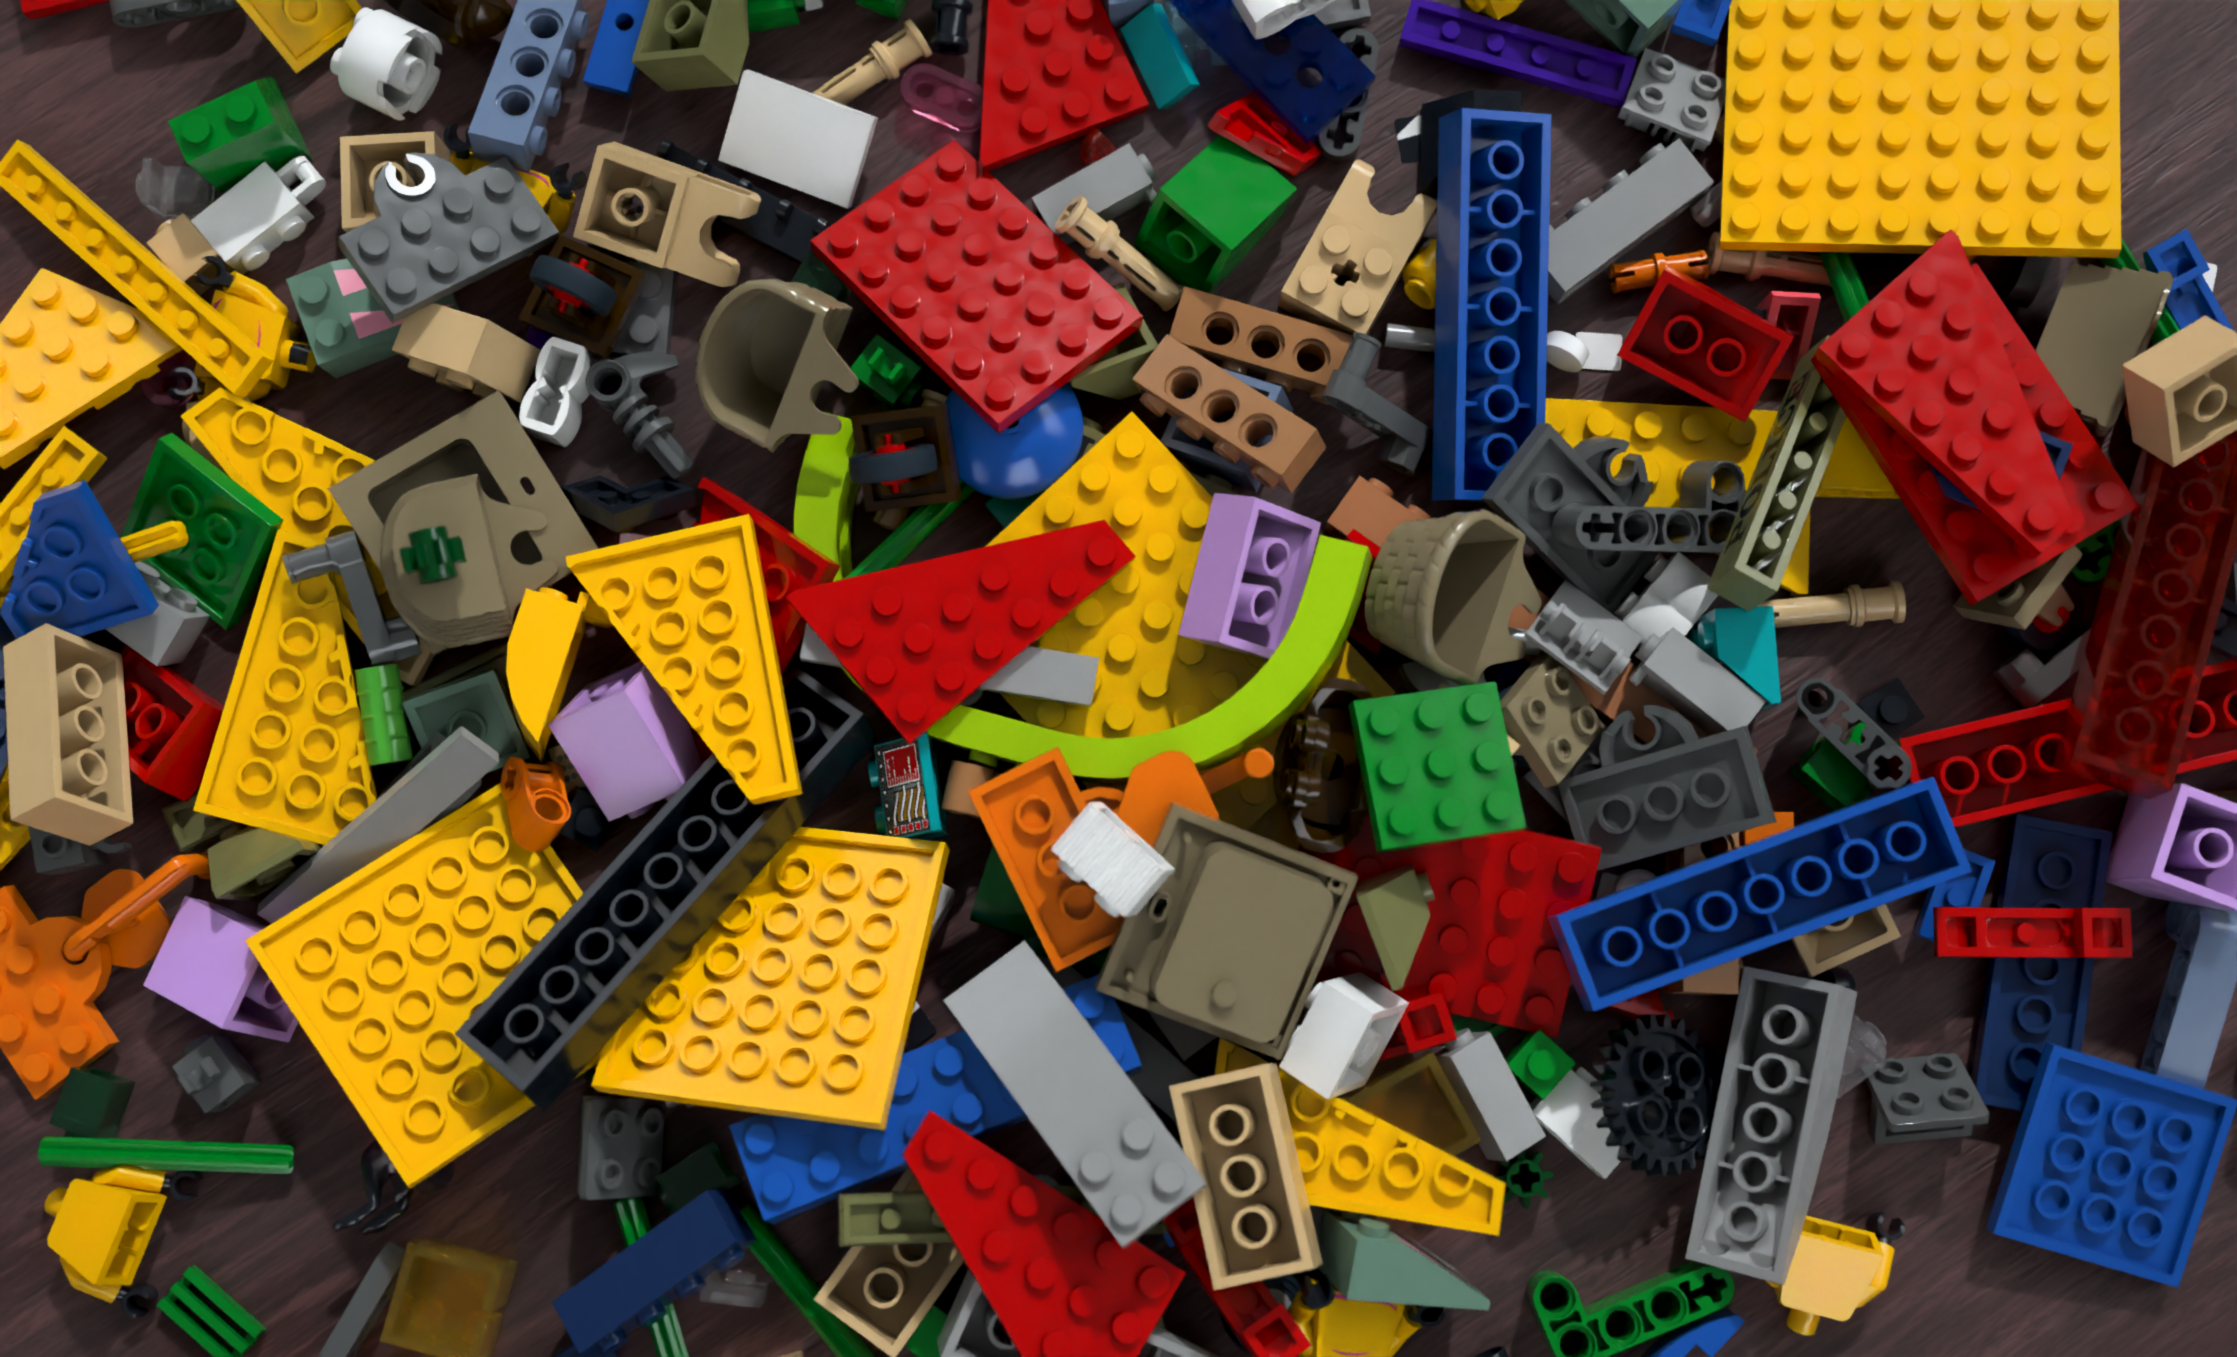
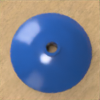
M1067 383L1019 419L1017 426L1006 428L1000 434L983 420L953 389L945 403H948L959 478L979 493L1003 500H1020L1044 493L1076 462L1083 440V419L1078 400Z

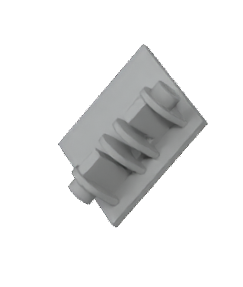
M1645 48L1626 100L1620 108L1617 118L1625 120V126H1631L1643 132L1647 131L1650 123H1654L1650 136L1655 137L1661 126L1667 129L1663 141L1668 142L1674 131L1676 133L1672 143L1680 138L1690 152L1693 153L1695 149L1704 152L1707 145L1711 143L1725 102V79L1711 72L1703 71L1675 60L1668 55Z
M1566 579L1524 635L1603 695L1617 675L1630 662L1631 659L1629 657L1643 638L1642 635Z

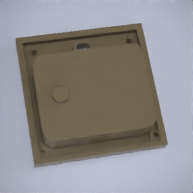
M499 390L328 488L381 573L380 550L382 548V530L395 502L405 492L420 486L477 473L481 487L489 498L497 502L545 514L547 525L543 530L520 532L511 543L513 557L522 564L532 565L546 558L556 561L558 564L557 574L541 587L550 588L573 574L566 564V556L599 549ZM524 479H528L535 488L534 494L529 495L525 492L521 485ZM425 641L433 655H437L447 649L444 645H436Z
M1171 801L1152 848L1175 870L1137 915L1123 916L1095 983L1096 991L1282 1060L1356 885L1358 876L1354 872ZM1164 898L1165 901L1160 912L1154 913L1157 901Z

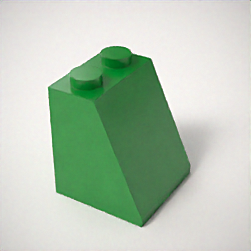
M274 77L255 80L168 121L186 163L222 194L226 193L263 162H266L277 172L298 156H305L309 161L313 160Z
M1219 135L1159 189L1133 244L1181 285L1213 294L1282 217L1297 188L1259 156Z

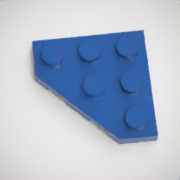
M86 480L43 493L37 498L29 517L31 522L26 538L21 543L12 572L14 578L10 591L4 599L0 612L16 639L46 623L81 637L154 613L159 606L157 600Z

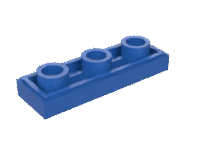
M607 0L583 78L586 87L628 98L631 97L639 68L631 63L649 0ZM633 24L629 30H621L624 25Z

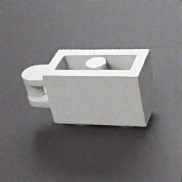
M298 156L292 159L277 172L266 162H263L191 221L225 263L243 275L247 271L261 267L269 259L270 253L284 241H291L303 233L306 224L314 218L305 205L325 189L327 183L305 156ZM300 179L302 184L292 191L290 186Z

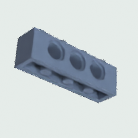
M582 0L517 1L468 130L474 158L494 162L506 156L514 168L529 172L535 155L541 156L547 142V122L550 116L555 117L558 114L562 98L561 84L564 77L570 78L574 70L576 59L574 49L578 40L583 41L588 32L589 13L584 12ZM533 74H536V75H537V76H534V77H527V76L533 75ZM515 113H524L519 116H512Z

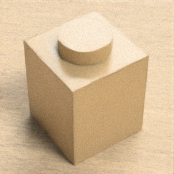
M184 213L161 224L156 231V235L147 242L161 261L200 296L212 286L200 284L194 274L199 273L210 280L215 279L217 276L215 265L202 260L203 257H218L225 264L226 272L229 273L233 269L225 263L192 223L191 219Z

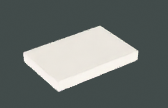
M743 70L718 160L844 208H849L853 203L878 118L754 71Z

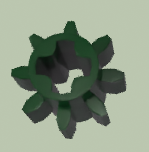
M446 526L431 527L408 534L410 547L399 549L404 573H417L420 585L456 578L458 574L455 564L467 562L460 536L449 538Z
M1524 1151L1508 1161H1497L1502 1166L1500 1174H1495L1493 1177L1506 1183L1505 1203L1510 1201L1514 1194L1519 1196L1521 1206L1527 1209L1530 1206L1529 1197L1535 1194L1543 1198L1548 1197L1547 1192L1542 1186L1544 1179H1550L1554 1176V1173L1545 1169L1541 1170L1538 1164L1542 1161L1544 1154L1536 1151L1529 1159L1524 1158ZM1520 1164H1522L1524 1169L1532 1172V1178L1524 1181L1523 1189H1521L1520 1185L1511 1181V1175L1519 1173Z

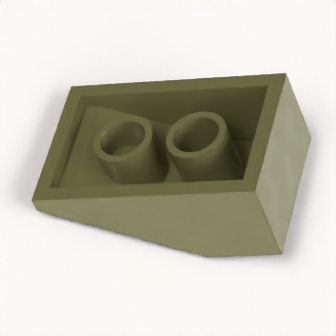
M649 0L631 63L665 91L738 85L749 46L747 0Z

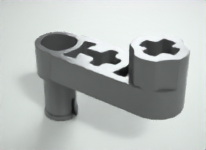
M1354 332L1339 370H1333L1321 398L1342 414L1385 440L1377 458L1380 465L1402 475L1414 477L1432 438L1433 430L1370 388H1367L1368 384L1365 382V379L1382 344L1369 335Z
M354 530L325 538V544L282 555L292 584L333 571L337 575L341 574L374 667L422 653L418 635L402 620L400 615L386 619L359 538Z
M2111 607L2089 622L2069 642L2057 648L2042 662L2029 647H2024L2001 663L1992 674L2022 709H2028L2047 697L2099 653L2106 651L2127 675L2132 684L2139 682L2158 667V663L2152 660L2130 634L2133 630L2114 607Z
M1813 678L1802 683L1797 691L1796 698L1798 706L1808 716V721L1858 768L1873 785L1879 789L1889 790L1898 789L1907 782L1912 770L1909 756L1841 689L1835 688L1825 679ZM1821 688L1826 692L1827 701L1823 706L1816 707L1810 702L1809 696L1813 689ZM1840 701H1844L1849 706V710L1841 713L1847 721L1853 724L1860 719L1866 725L1862 730L1866 740L1860 745L1855 741H1851L1847 745L1840 740L1844 731L1835 721L1831 723L1829 729L1820 722L1834 713ZM1883 755L1885 758L1890 759L1894 755L1898 756L1903 762L1898 766V769L1903 772L1902 775L1896 780L1891 776H1887L1883 780L1880 779L1875 773L1880 767L1875 763L1877 757Z

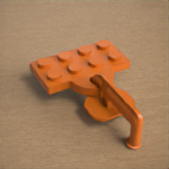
M1056 747L968 790V793L1055 971L1058 972L1112 945L1123 918L1120 914L1117 917L1112 916L1101 908L1094 899V896L1097 894L1096 890L1091 888L1086 881L1082 880L1079 883L1068 877L1057 865V862L1060 860L1059 856L1051 850L1053 845L1089 802L1101 801L1152 847L1171 801L1219 820L1217 809L1210 795L1248 776L1259 779L1268 776L1273 770L1274 760L1271 754L1264 749H1251L1199 774L1194 762L1187 755L1178 751H1165L1136 765L1132 769L1124 793L1118 789L1099 786L1080 791L1059 747Z
M207 852L177 855L145 880L139 873L131 869H117L108 873L86 891L81 918L77 916L46 917L38 921L15 885L3 886L0 889V1048L35 1100L48 1097L120 1042L93 1002L105 990L112 972V965L132 969L142 968L157 957L172 925V920L158 900L189 876L197 875L199 878L211 880Z

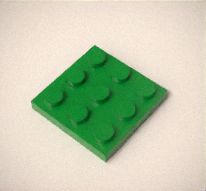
M170 433L158 439L120 538L168 521L183 522L189 536V542L186 546L139 562L145 563L157 570L160 574L159 578L172 588L183 590L192 595L197 600L196 606L209 614L211 619L227 630L240 622L273 546L277 530H280L284 519L179 437Z
M1496 681L1357 700L1348 705L1377 853L1518 832L1526 828Z

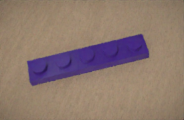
M1411 0L1398 44L1399 46L1619 108L1625 102L1637 59L1430 0Z

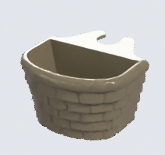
M2071 262L2035 351L2085 426L2092 428L2093 434L2099 437L2107 436L2118 418L2126 399L2122 365L2146 350L2174 279L2170 272L2160 271L2154 273L2141 268L2138 272L2125 267L2120 270L2107 265L2105 268H2101L2088 264L2086 267Z
M779 279L749 280L724 296L716 305L706 326L703 328L696 356L695 382L697 383L700 400L711 420L716 421L729 431H733L745 439H750L753 443L763 448L766 447L772 453L791 434L834 435L838 433L842 426L840 419L835 415L820 411L815 406V402L824 380L833 382L848 393L856 390L859 385L857 376L836 351L853 307L844 302L837 301L834 297L816 288H810L807 284L785 282Z
M478 473L426 484L405 492L395 502L387 517L385 527L382 530V548L380 550L384 584L392 604L402 620L425 641L436 645H444L447 648L461 647L465 644L469 646L484 641L500 639L505 636L509 637L514 626V612L522 602L525 590L536 591L558 572V564L553 559L546 558L532 565H525L518 562L511 553V543L517 534L523 531H540L546 527L547 518L545 514L497 502L489 498L481 487ZM446 526L449 538L460 536L467 562L455 564L458 574L456 578L420 585L417 573H404L399 549L410 547L408 534L431 527Z
M1484 509L1467 513L1455 512L1440 518L1404 521L1388 535L1374 562V568L1371 571L1366 591L1365 622L1367 623V630L1374 639L1379 640L1385 646L1398 651L1400 654L1461 686L1477 684L1482 672L1490 665L1523 658L1526 652V644L1523 640L1514 639L1510 635L1508 629L1510 614L1518 605H1522L1527 612L1535 614L1540 610L1542 603L1541 597L1523 561L1525 534L1516 529L1512 524L1505 522L1501 517L1493 515L1490 511Z

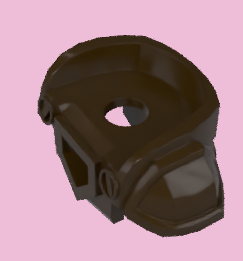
M384 0L390 7L407 19L463 50L466 49L472 39L479 41L482 37H495L509 25L514 12L506 0Z
M1330 678L1313 695L1305 710L1293 714L1289 718L1278 738L1274 754L1272 775L1277 801L1289 811L1293 831L1302 848L1319 853L1336 852L1352 842L1360 832V827L1363 826L1368 807L1348 705L1353 701L1372 699L1373 697L1364 686L1349 679ZM1326 751L1336 752L1343 761L1341 774L1333 780L1321 778L1322 759Z

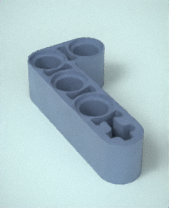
M2170 901L2166 910L2165 931L2177 945L2143 1054L2140 1070L2204 1089L2237 983V912Z

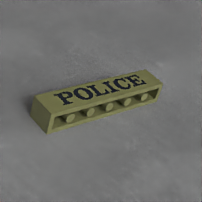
M1829 335L1824 337L1798 361L1707 586V589L1748 612L1778 592L1846 418V414L1810 361L1818 347L1830 337Z

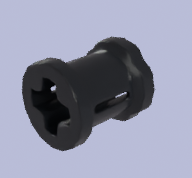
M932 0L931 9L935 13L934 34L929 37L928 45L931 51L953 56L968 53L969 44L968 40H966L967 17L972 15L973 4L968 0Z

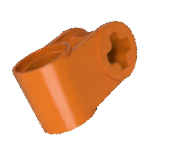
M510 757L503 767L501 791L506 800L511 834L518 845L526 850L539 852L547 849L571 816V806L568 802L564 783V769L559 762L548 761L545 765L524 763L521 757Z

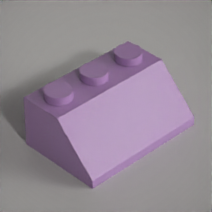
M1214 493L1179 636L1213 647L1269 660L1283 640L1296 615L1306 586L1321 522L1257 497Z

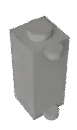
M1129 143L1031 198L1033 212L1068 245L1075 241V239L1067 232L1060 234L1055 230L1054 226L1062 211L1074 198L1079 195L1085 197L1088 201L1087 206L1107 222L1145 201L1152 206L1157 195L1152 182L1156 175L1147 157L1143 153L1137 156Z
M1673 627L1660 638L1653 633L1635 654L1641 662L1632 672L1629 681L1635 686L1640 682L1644 683L1710 736L1742 726H1748L1766 702L1764 698Z
M1469 1028L1462 1029L1456 1032V1040L1444 1043L1441 1051L1432 1055V1058L1486 1159L1508 1161L1546 1137L1492 1034L1490 1032H1471Z

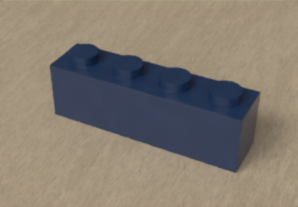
M706 1190L562 1294L552 1304L579 1354L600 1352L602 1356H606L623 1347L629 1341L626 1335L636 1327L645 1328L662 1319L667 1314L665 1307L675 1299L684 1300L701 1291L706 1286L704 1279L716 1270L718 1272L726 1271L745 1258L743 1250L755 1243L757 1239L729 1190Z

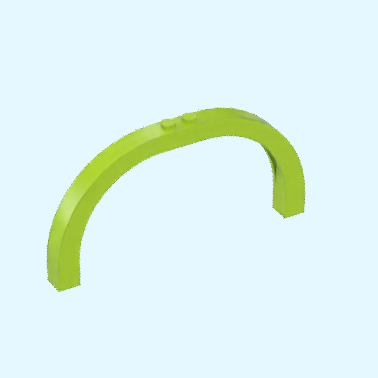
M835 415L842 424L838 433L834 435L811 434L796 490L794 534L840 565L833 581L845 579L853 571L851 561V528L860 484L852 482L848 465L849 458L857 454L851 419ZM1320 535L1296 615L1273 655L1259 672L1231 698L1210 712L1185 724L1162 732L1137 737L1094 738L1058 732L960 704L928 730L927 733L940 742L969 751L968 760L994 768L997 767L999 760L1016 764L1015 767L1049 750L1059 747L1074 780L1088 783L1127 785L1130 773L1136 765L1165 751L1184 753L1194 762L1198 772L1214 767L1243 753L1269 736L1289 719L1317 689L1334 664L1349 635L1373 559L1368 546ZM842 668L849 678L861 689L845 668Z

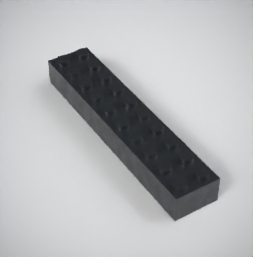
M795 665L782 677L802 794L754 805L715 757L714 753H712L455 1032V1035L477 1056L543 1112L548 1109L877 742L865 715Z

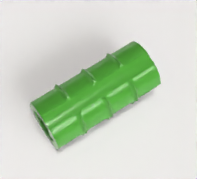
M392 664L354 670L358 691L356 695L359 697L361 717L359 719L363 723L365 735L363 743L366 744L369 766L412 760L413 755L410 742L412 735L409 734L406 712L402 705L404 687L401 685L399 666Z

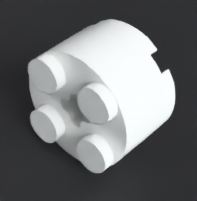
M366 7L357 13L353 29L349 33L343 47L337 49L333 54L330 70L338 75L339 85L344 94L391 118L403 120L406 119L402 115L403 113L410 111L416 114L424 107L434 92L441 72L440 68L434 66L435 52L442 55V45L435 34L386 10H372Z

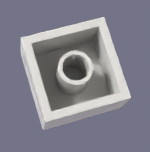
M1362 972L1320 982L1313 988L1306 1000L1305 1007L1309 1011L1302 1024L1295 1027L1285 1050L1286 1054L1279 1067L1327 1100L1366 1085L1409 1002Z

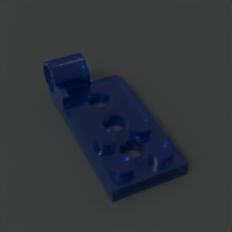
M1169 0L1178 11V15L1307 145L1375 81L1376 76L1314 14L1296 19L1284 29L1272 34L1284 37L1290 46L1286 53L1272 55L1266 51L1263 42L1270 36L1255 40L1247 25L1233 18L1231 10L1234 4L1231 0ZM1303 68H1313L1320 73L1322 82L1314 88H1305L1298 83L1296 74Z

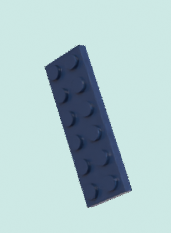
M2021 814L2010 815L1996 908H2102L2113 832ZM1989 957L1971 1080L1985 1105L2023 1112L2045 1042L2081 1052L2095 958Z

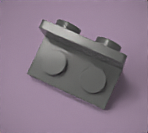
M1938 1053L1929 1056L1898 1059L1886 1058L1862 1063L1861 1073L1872 1093L1869 1134L1875 1145L1972 1136L1973 1125L1986 1124L1989 1121V1111L1960 1057L1955 1053Z
M582 1095L577 1194H579L581 1199L599 1200L649 1197L660 1194L665 1101L640 1097Z

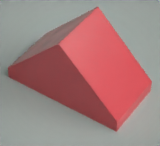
M1771 291L1755 308L1766 309L1767 321L1794 336L1770 379L1791 380L1799 359L1809 351L1821 300L1819 293Z

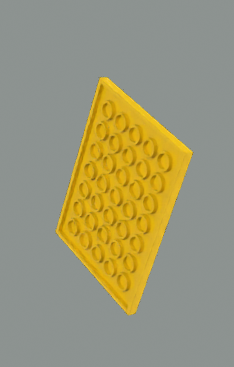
M2119 0L1731 1L1728 9L1719 250L1924 254L1951 229L1958 235L1966 255L2118 257L2121 251Z
M1130 412L985 546L1105 520L1136 556L1130 565L1030 646L1099 658L1091 708L1001 694L1029 724L1083 737L1109 739L1137 737L1162 732L1210 712L1237 693L1268 662L1265 659L1213 647L1179 636L1213 497L1133 412ZM1346 640L1334 664L1317 689L1294 714L1304 711L1316 691L1330 678L1349 679L1364 686L1373 698L1392 696L1396 692ZM1289 719L1269 736L1246 751L1257 748L1264 749L1271 754L1274 760L1278 738ZM1326 751L1323 754V759H1325L1332 751ZM1214 767L1199 771V774L1208 771ZM1273 770L1264 778L1259 779L1248 776L1211 794L1210 797L1217 809L1219 820L1246 831L1278 802L1273 786ZM1081 781L1087 789L1099 786L1118 789L1124 793L1126 785Z

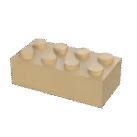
M47 623L3 646L10 820L89 846L132 825L133 810L122 654Z
M1266 1063L1169 1086L1183 1152L1207 1183L1206 1187L1194 1196L1214 1290L1311 1270L1322 1265V1258L1277 1063Z
M908 1168L891 1192L923 1190ZM953 1242L852 1246L814 1300L890 1357H896L964 1261Z

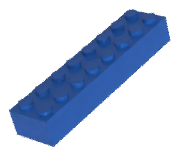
M1461 108L1439 118L1432 501L1485 502L1482 499L1483 495L1539 422L1545 423L1552 114Z
M1931 777L1901 786L1898 789H1893L1552 915L1548 919L1583 1010L1594 1012L1970 873L1972 869L1935 778Z
M1099 974L1062 989L1126 1075L1131 1077L1143 1072L1141 1061L1115 998L1096 991L1095 983ZM961 1030L902 1055L885 1130L767 1114H756L729 1125L762 1218L764 1222L776 1224L838 1198L840 1193L853 1192L908 1169L901 1153L928 1110L936 1113L976 1140L1029 1118L966 1031Z

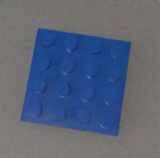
M2045 1042L1986 1229L1999 1236L2178 1288L2237 1108V1099Z

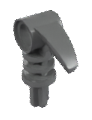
M638 352L614 360H601L593 364L586 375L587 389L600 407L606 411L614 412L612 420L616 425L625 424L623 433L626 437L636 436L632 448L640 455L649 452L671 479L678 480L687 475L693 468L694 461L670 434L675 424L669 417L657 419L659 409L656 405L647 406L649 397L641 390V382L646 377L679 368L680 365L676 355L662 352ZM611 377L622 379L621 388L615 394H601V386L605 380Z

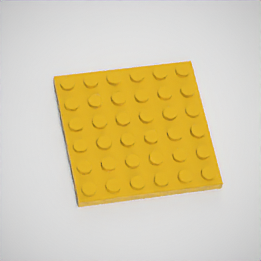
M501 783L245 940L409 1189L535 1106L532 1101L455 1035V1032L583 895L582 890L551 846L543 851L533 852L519 846L513 839L506 800L501 791ZM602 1048L575 1078L598 1064Z
M800 827L602 1047L592 1086L598 1092L885 1130L950 851L946 842Z

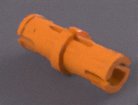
M1698 250L1697 252L1665 257L1661 252L1650 255V259L1618 264L1610 263L1609 279L1615 278V282L1610 283L1613 293H1620V291L1652 286L1654 288L1667 265L1695 280H1707L1709 277V264L1702 265V261L1708 260L1705 250Z

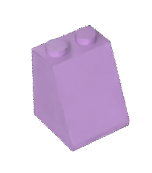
M641 660L587 684L548 724L608 821L628 814L630 819H633L650 810L655 805V802L666 798L668 802L702 765L687 719Z
M2183 783L2131 790L2110 851L2106 882L2145 897L2237 912V803Z
M185 895L143 986L222 1029L290 1042L298 1024V1020L245 942V940L268 926L219 904Z

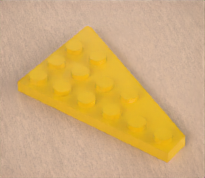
M41 268L0 324V466L5 470L38 449L43 441L54 438L63 426L67 428L65 425L67 422L93 406L97 410L101 409L131 390L136 382L148 379L161 370L157 365L183 350V348L139 309Z
M221 387L181 415V418L227 475L284 519L280 527L281 531L326 543L325 538L354 530L328 488L375 462L374 459L357 453L338 442L308 428H304ZM359 538L385 617L388 619L398 616L399 614L392 604L384 584L383 575ZM334 571L343 619L364 643L341 574L337 575Z
M1546 398L1545 423L1550 424L1572 448L1581 441L1595 436L1623 439L1630 444L1626 452L1617 454L1611 461L1610 472L1612 477L1618 474L1621 469L1622 459L1629 453L1641 455L1645 462L1648 481H1653L1648 501L1643 507L1680 508L1683 472L1687 466L1696 461L1727 460L1736 463L1744 474L1746 492L1778 411L1753 409L1746 422H1743L1716 407ZM1714 476L1711 479V487L1713 489L1715 484ZM1810 510L1780 584L1782 588L1790 591V595L1793 597L1808 595ZM1712 524L1709 526V536L1711 537L1713 531Z
M749 514L566 556L568 568L651 672L652 676L665 690L747 798L756 805L802 794L755 527Z
M277 530L193 811L326 845L373 804L378 797L372 766H369L366 744L363 743L365 735L362 720L359 719L361 717L360 704L356 695V683L334 571L292 584L283 561V554L295 553L325 543Z

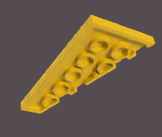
M1220 1037L1215 1075L1272 1063ZM1277 1065L1309 1205L1496 1236L1500 1235L1506 1190L1505 1182L1338 1096L1327 1100Z

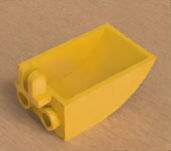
M541 587L539 592L526 589L508 641L506 673L515 719L525 742L541 763L552 733L548 724L558 715L585 633V623L604 628L612 626L608 617L588 593L581 591L577 603L567 601L568 596L551 588Z

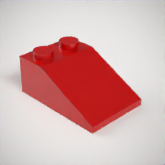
M1667 265L1617 356L1725 413L1746 422L1794 336L1714 289Z
M126 645L120 654H122L130 769L145 783L188 802L199 785H201L224 706L168 665L156 666Z

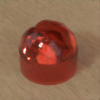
M1094 127L1085 136L1080 145V156L1083 162L1089 166L1118 149L1102 132Z

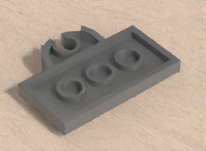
M413 152L405 154L404 164L407 171L417 175L423 183L416 187H407L400 184L395 176L396 167L388 162L382 167L374 183L373 212L376 219L338 237V246L389 320L394 323L555 242L559 231L506 156L464 175L452 162L437 155Z
M1539 422L1483 495L1482 499L1505 522L1512 524L1516 529L1525 534L1526 544L1563 581L1566 579L1610 613L1614 614L1660 551L1566 548L1557 543L1553 536V518L1558 510L1569 505L1643 507L1648 501L1653 481H1648L1645 462L1642 456L1629 453L1622 459L1621 469L1616 476L1612 477L1610 472L1611 461L1617 454L1626 452L1630 444L1623 439L1595 436L1581 441L1572 448L1550 424ZM1627 520L1625 521L1623 527L1625 537L1627 536L1629 530ZM1583 523V532H1595V523Z
M1643 705L1644 715L1654 723L1656 728L1655 737L1650 743L1645 745L1636 740L1633 735L1635 717L1631 711H1624L1602 733L1599 746L1602 768L1563 779L1558 785L1574 840L1597 845L1602 848L1597 871L1777 822L1747 726L1699 739L1692 724L1676 710L1659 705Z

